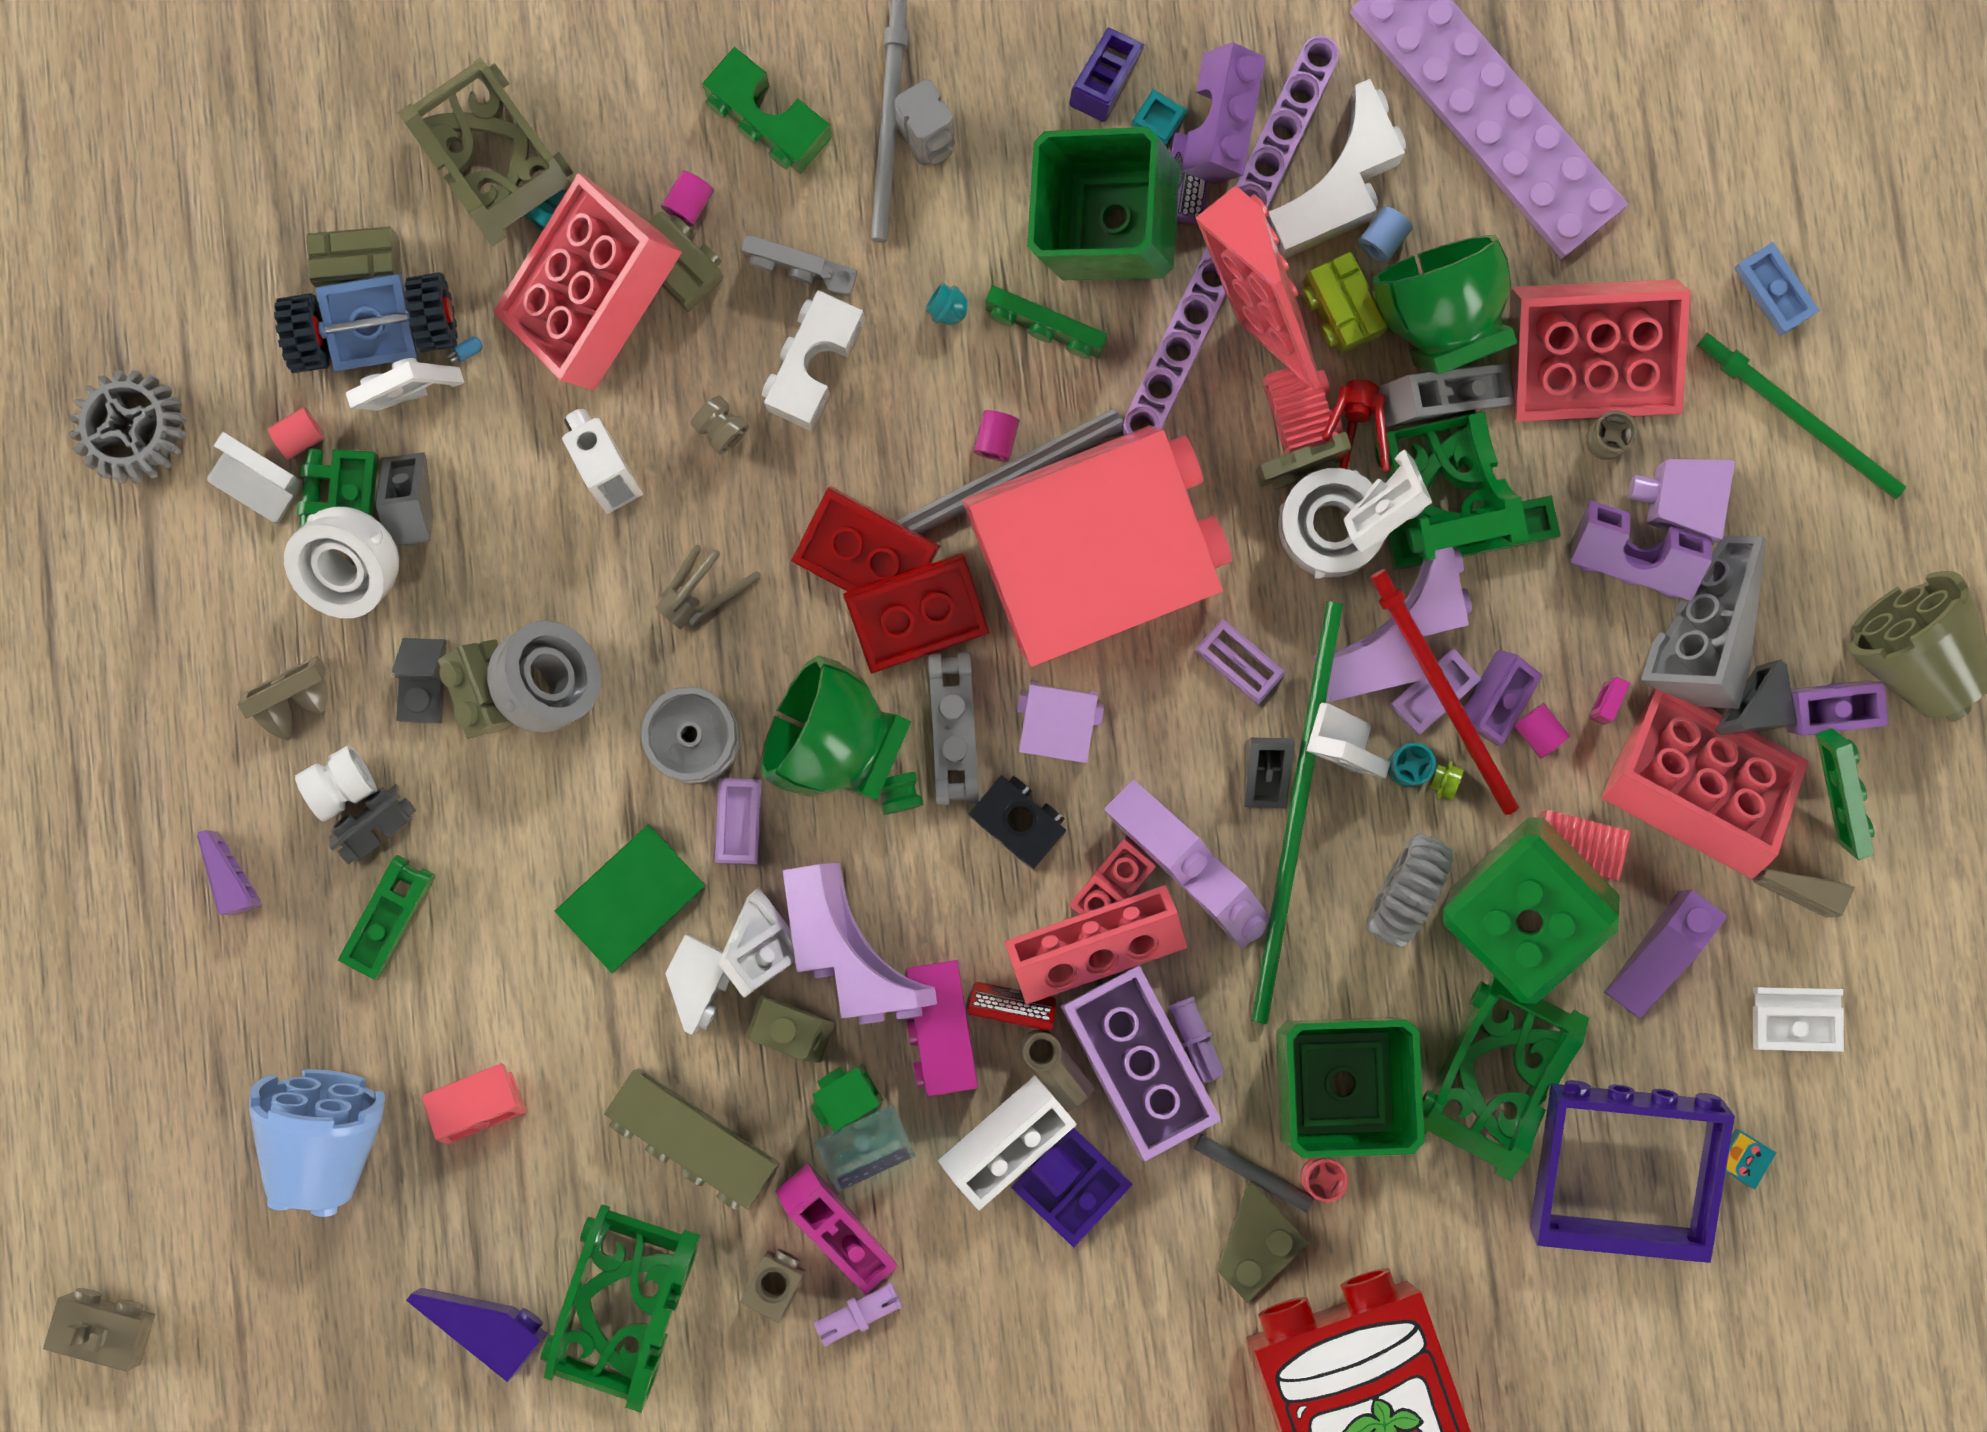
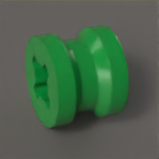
M916 772L899 774L886 779L881 790L884 803L881 806L883 815L903 812L924 805L922 796L918 795L915 789V784L918 781Z

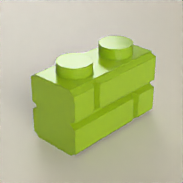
M1352 252L1344 254L1306 273L1303 280L1305 287L1301 288V295L1310 311L1317 310L1323 324L1319 325V330L1325 344L1329 348L1335 346L1338 354L1342 355L1385 333L1389 326Z

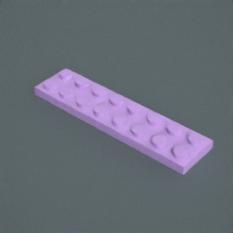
M1360 0L1352 6L1350 10L1352 17L1561 260L1628 206L1625 199L1453 0Z

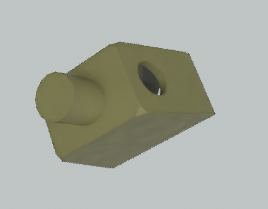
M760 994L745 1035L753 1042L809 1062H821L835 1021Z

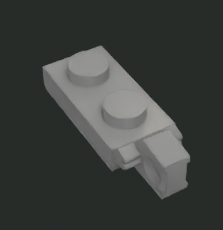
M747 235L744 238L741 251L745 257L750 258V265L770 272L773 271L774 266L790 270L789 277L808 284H812L814 278L820 279L825 282L830 293L851 296L858 273L856 269L752 235Z

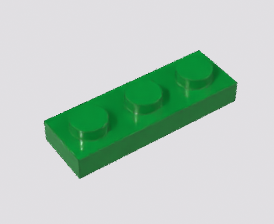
M994 285L991 286L985 300V309L991 313L990 317L994 321L1009 327L1016 323L1028 328V333L1040 341L1051 343L1052 339L1068 345L1067 351L1080 358L1089 359L1090 356H1094L1100 359L1106 345L1107 333Z
M1833 728L1816 733L1838 844L1857 860L1872 856L1874 851L1871 838L1874 837L1875 831L1865 811L1864 801L1867 800V791L1858 776L1856 766L1860 762L1858 749L1852 740H1847Z

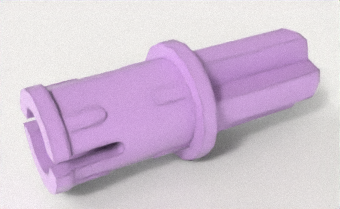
M1194 996L1168 1006L1184 1042L1181 1045L1187 1048L1200 1081L1208 1083L1220 1078L1224 1071L1210 1040V1036L1213 1033L1212 1031L1207 1032L1195 1004Z

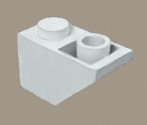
M684 935L665 974L685 1032L694 1035L698 1033L700 1028L708 1029L718 1009L712 1003L719 989L724 992L727 991L731 980L718 964L723 953L722 950L691 935Z

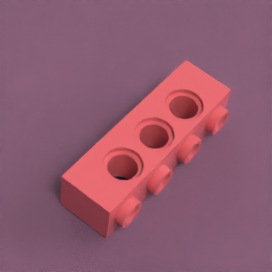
M1166 885L1004 941L1026 1004L1187 948L1179 915Z

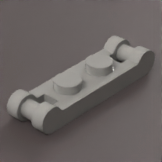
M958 653V657L941 658V654H928L937 805H949V800H966V804L978 803L971 653ZM959 674L960 686L943 687L942 675ZM964 771L965 783L948 784V772Z

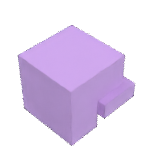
M1031 680L1029 691L1021 689L1017 712L1025 713L1019 752L1087 763L1093 724L1101 726L1104 703L1097 702L1098 691L1090 690L1089 693L1043 686L1039 685V681Z

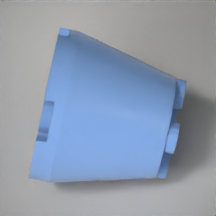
M316 1069L303 1070L302 1077H293L279 1081L277 1076L269 1075L260 1079L251 1087L249 1115L264 1192L268 1197L267 1205L269 1208L274 1210H288L291 1208L310 1210L311 1214L315 1216L327 1217L335 1215L337 1213V1206L345 1204L352 1198L383 1118L385 1094L383 1091H372L366 1088V1079L353 1074Z

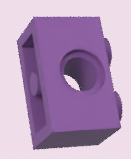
M1863 680L1791 689L1797 724L1787 726V732L1806 736L1814 735L1830 728L1839 732L1889 725L1885 683Z

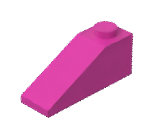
M809 1163L805 1164L775 1191L787 1215L865 1295L898 1267L897 1263Z

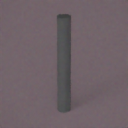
M1201 1134L1194 1146V1149L1306 1213L1311 1208L1314 1202V1198L1311 1195L1207 1136Z

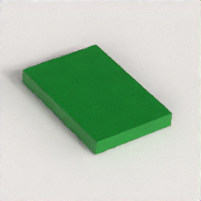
M647 824L554 911L611 973H614L707 885L650 824Z

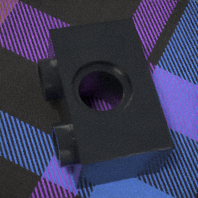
M1001 775L968 815L1030 869L1034 870L1067 831L1061 826L1065 818L1047 803L1042 808L1028 798L1033 791L1013 775L1008 781ZM1017 808L1029 811L1033 819L1031 827L1023 832L1013 830L1008 824V815Z

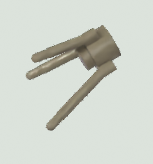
M695 545L670 586L660 596L662 600L656 606V609L679 629H682L687 622L695 627L705 615L760 579L761 574L759 572L752 573L699 609H696L695 607L700 601L691 592L719 558L720 552L714 550L688 582L682 586V582L701 551L700 545Z

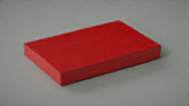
M829 486L791 562L849 592L931 564L941 545Z
M963 553L843 593L871 674L990 633Z

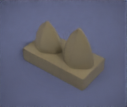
M316 656L243 693L237 705L246 719L253 716L258 724L270 734L288 741L291 739L293 731V718L287 698L291 697L296 704L305 710L323 714L328 701V688L324 679L326 669L319 657Z

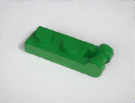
M396 855L388 865L337 961L373 980H379L419 904L431 888L435 874L424 868L418 871L409 866V860ZM400 880L411 886L405 897L394 891Z

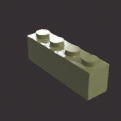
M639 1068L631 1072L604 1113V1115L612 1119L609 1126L628 1139L636 1135L648 1143L645 1150L649 1154L667 1163L669 1158L684 1167L681 1174L685 1178L701 1187L705 1182L719 1191L716 1197L721 1202L737 1211L740 1206L748 1210L753 1205L780 1163Z

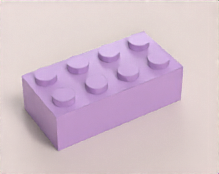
M1135 966L1060 1006L1141 1160L1147 1161L1221 1121L1140 966Z

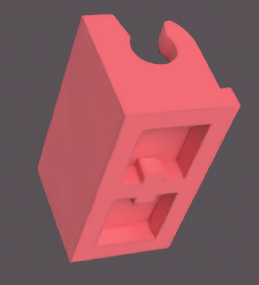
M502 1063L421 1096L435 1140L447 1145L527 1113L512 1072H507L505 1065Z

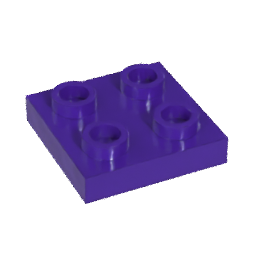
M1073 1128L1029 1166L1011 1185V1188L1074 1248L1133 1184L1085 1137Z

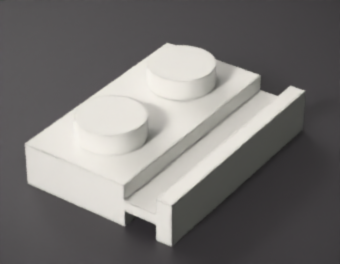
M1753 987V994H1755V1006H1753V1049L1844 1052V1008H1841L1843 989Z

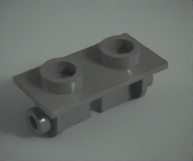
M397 784L388 790L382 787L365 801V809L355 817L351 814L344 816L331 828L333 834L329 836V848L333 851L341 845L343 848L338 853L347 864L354 860L359 862L381 844V840L372 830L378 826L389 838L407 822L412 820L410 815L416 809L407 798L400 802L397 800L400 798L399 786Z

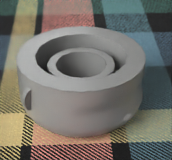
M548 620L535 621L523 626L513 635L505 636L504 640L497 646L488 665L487 684L496 708L507 720L526 731L543 733L564 728L583 717L592 709L598 699L601 688V672L592 648L575 630L559 622ZM531 666L538 669L546 678L549 685V694L541 691L534 684L531 677Z

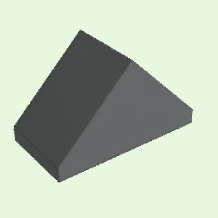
M1780 659L1756 666L1747 679L1740 708H1729L1715 730L1720 735L1768 731L1797 724L1787 664Z
M1251 737L1245 742L1244 807L1287 808L1295 745L1294 738Z

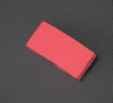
M1126 835L1075 896L1069 906L1081 915L1127 899L1132 896L1154 870L1157 863Z

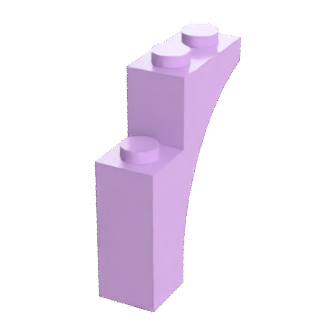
M1458 547L1436 550V559L1428 561L1423 559L1415 585L1404 601L1423 636L1469 625L1467 614L1472 613V603L1467 589H1462L1459 573L1463 572L1464 565ZM1393 617L1360 641L1335 650L1327 701L1332 702L1427 679ZM1317 655L1313 656L1314 664L1316 662Z
M1133 779L1104 808L1117 827L1166 871L1241 949H1244L1250 942L1261 937L1269 923L1270 916L1248 886L1216 859L1193 831Z
M840 863L817 864L783 870L797 972L813 970L814 979L828 976L836 977L841 1019L858 1016L859 1025L885 1021L884 1013L896 1011L897 1019L922 1016L921 1007L937 1004L935 987L921 984L897 972L884 962L866 941L851 913L845 894Z

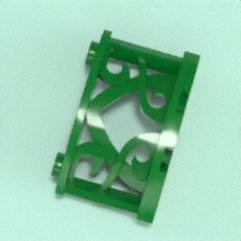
M1474 412L1386 431L1390 470L1387 472L1388 479L1400 467L1395 460L1396 456L1400 453L1398 439L1422 434L1432 454L1428 458L1425 449L1417 443H1412V454L1416 457L1414 461L1427 491L1440 472L1456 487L1466 490H1478L1465 499L1461 507V513L1449 512L1428 505L1417 517L1404 522L1412 553L1418 552L1423 559L1428 561L1436 559L1435 551L1501 536L1511 543L1529 539L1521 496L1514 493L1506 479L1497 480L1492 469L1498 466V460L1489 434L1485 412ZM1461 426L1460 431L1440 444L1435 431ZM1377 442L1374 444L1375 457L1378 466L1381 467ZM1462 465H1467L1471 468V470L1466 473H1461L1458 471L1459 467ZM1476 508L1475 514H1470Z
M1493 975L1488 984L1481 981L1476 987L1470 999V1004L1474 1007L1441 1069L1433 1090H1427L1422 1097L1424 1135L1429 1131L1496 1166L1495 1174L1511 1181L1531 1153L1535 1136L1546 1109L1540 1106L1547 1098L1546 1093L1551 1083H1560L1570 1063L1584 1044L1589 1017L1576 1010H1573L1570 1014L1543 999L1537 1004L1520 1003ZM1500 998L1525 1011L1520 1029L1512 1030L1515 1022L1510 1010H1506V1016L1502 1022L1498 1023L1492 1019V1010ZM1537 1017L1559 1028L1560 1031L1532 1028L1534 1018ZM1481 1026L1483 1031L1489 1036L1472 1043ZM1526 1044H1532L1529 1047L1528 1055L1534 1052L1540 1055V1064L1535 1068H1529L1525 1064L1524 1051ZM1515 1045L1513 1049L1514 1067L1520 1078L1529 1087L1526 1093L1504 1092L1498 1094L1486 1104L1477 1085L1473 1061L1492 1050ZM1457 1072L1459 1073L1462 1089L1451 1088ZM1450 1100H1455L1460 1106L1459 1113L1454 1116L1456 1118L1467 1117L1473 1111L1476 1119L1470 1129L1443 1115L1444 1108ZM1504 1102L1511 1103L1515 1109V1115L1511 1120L1505 1118L1503 1111H1499L1496 1118L1492 1113ZM1484 1127L1498 1143L1479 1134L1481 1129Z
M602 1204L596 1218L588 1217L582 1229L580 1242L585 1244L572 1276L554 1336L549 1335L541 1352L540 1360L547 1362L544 1378L552 1381L554 1376L625 1399L627 1400L625 1408L642 1413L657 1377L662 1353L668 1334L665 1332L672 1310L676 1311L695 1262L700 1235L687 1230L679 1234L611 1211L610 1206ZM609 1230L636 1239V1247L632 1259L625 1261L627 1252L625 1245L621 1241L617 1242V1252L611 1256L604 1253L603 1242ZM645 1243H649L673 1251L675 1253L651 1254L644 1256ZM594 1262L602 1272L586 1283ZM647 1272L644 1284L650 1280L657 1282L658 1291L654 1296L643 1294L640 1285L641 1273ZM630 1276L632 1298L643 1312L651 1315L649 1324L633 1323L621 1328L609 1341L596 1320L591 1298L608 1285ZM577 1311L583 1329L571 1330ZM628 1335L638 1340L639 1349L636 1352L630 1351L627 1348V1344L622 1347L620 1352L616 1349L619 1342ZM572 1342L581 1344L583 1348V1353L579 1359L567 1355L568 1347ZM595 1349L601 1355L597 1364L581 1360L589 1357ZM609 1363L617 1371L605 1368V1366Z

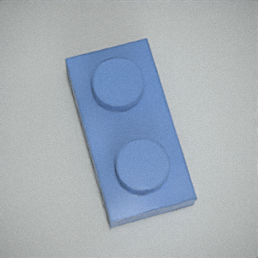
M1774 242L1734 267L1779 336L1787 333L1820 311Z

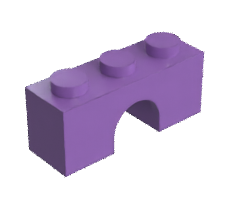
M1234 42L1203 54L1196 93L1212 99V106L1205 122L1199 128L1188 132L1181 171L1213 185L1244 175L1265 56Z
M1589 501L1571 540L1570 563L1576 564L1589 572L1599 571L1618 577L1621 581L1630 585L1640 584L1656 589L1668 597H1681L1690 601L1693 600L1712 562L1711 538L1670 526L1665 538L1659 544L1652 547H1639L1628 540L1630 536L1629 512L1595 501Z

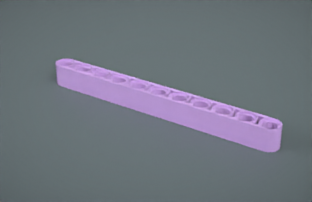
M1322 35L1314 36L1304 44L1245 166L1244 175L1240 176L1236 185L1249 197L1253 194L1258 196L1267 209L1337 64L1339 50L1336 43L1329 37ZM1320 55L1325 58L1327 65L1323 67L1314 66L1310 63L1308 57ZM1303 91L1309 96L1310 101L1298 103L1293 100L1290 93ZM1285 127L1291 131L1293 137L1288 140L1279 139L1273 133V129ZM1259 163L1270 164L1275 169L1276 174L1268 177L1262 176L1257 172L1255 166ZM1207 247L1125 415L1122 429L1123 436L1133 432L1130 424L1136 419H1145L1152 426L1163 429L1227 294L1223 285L1210 287L1202 279V275L1207 272L1218 274ZM1193 308L1199 309L1204 313L1206 320L1201 324H1192L1186 320L1184 312ZM1173 345L1182 346L1186 349L1188 358L1183 361H1174L1169 358L1166 350ZM1154 382H1162L1169 387L1171 394L1166 398H1155L1150 394L1148 387Z

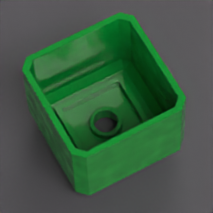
M1148 127L1044 131L1033 143L1027 247L1063 281L1164 278L1174 268L1180 165ZM1117 209L1125 210L1127 213L1125 223L1116 229L1108 228L1107 219L1110 213Z
M1528 817L1450 888L1443 908V924L1520 1003L1537 1004L1618 932L1620 895L1544 818ZM1524 910H1534L1541 915L1543 924L1536 931H1526L1519 926L1517 916Z
M1394 1017L1285 1021L1276 1031L1280 1140L1302 1158L1415 1154L1425 1143L1419 1030L1406 1019ZM1339 1071L1348 1072L1354 1082L1351 1092L1344 1096L1336 1095L1330 1086L1331 1078Z

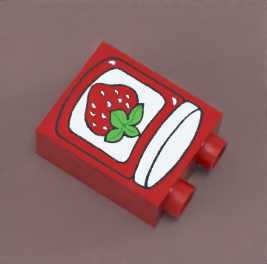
M1389 1268L1369 1271L1344 1281L1340 1287L1346 1302L1316 1313L1312 1312L1307 1297L1294 1298L1270 1306L1258 1314L1264 1331L1246 1337L1278 1432H1471L1422 1292L1407 1280L1395 1284Z

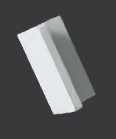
M222 432L214 446L224 453L207 477V481L273 523H279L303 487V481Z
M1323 702L1320 704L1307 747L1308 752L1351 772L1385 779L1391 763L1365 750L1371 730L1370 723L1331 704Z

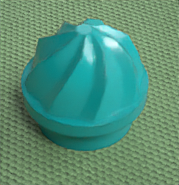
M942 282L930 297L925 311L933 316L932 321L935 323L954 325L966 317L967 299L957 286L949 287Z

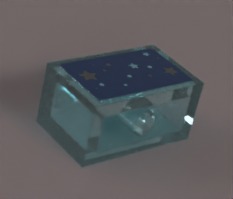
M894 1105L814 1141L837 1193L916 1156Z

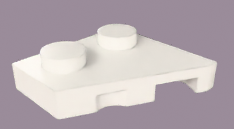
M1405 449L1396 456L1395 460L1400 467L1386 483L1377 479L1369 488L1365 497L1343 519L1352 543L1361 553L1373 544L1382 542L1390 532L1408 519L1417 517L1425 507L1432 503L1416 463Z
M760 887L747 897L718 962L743 998L795 963L791 929Z

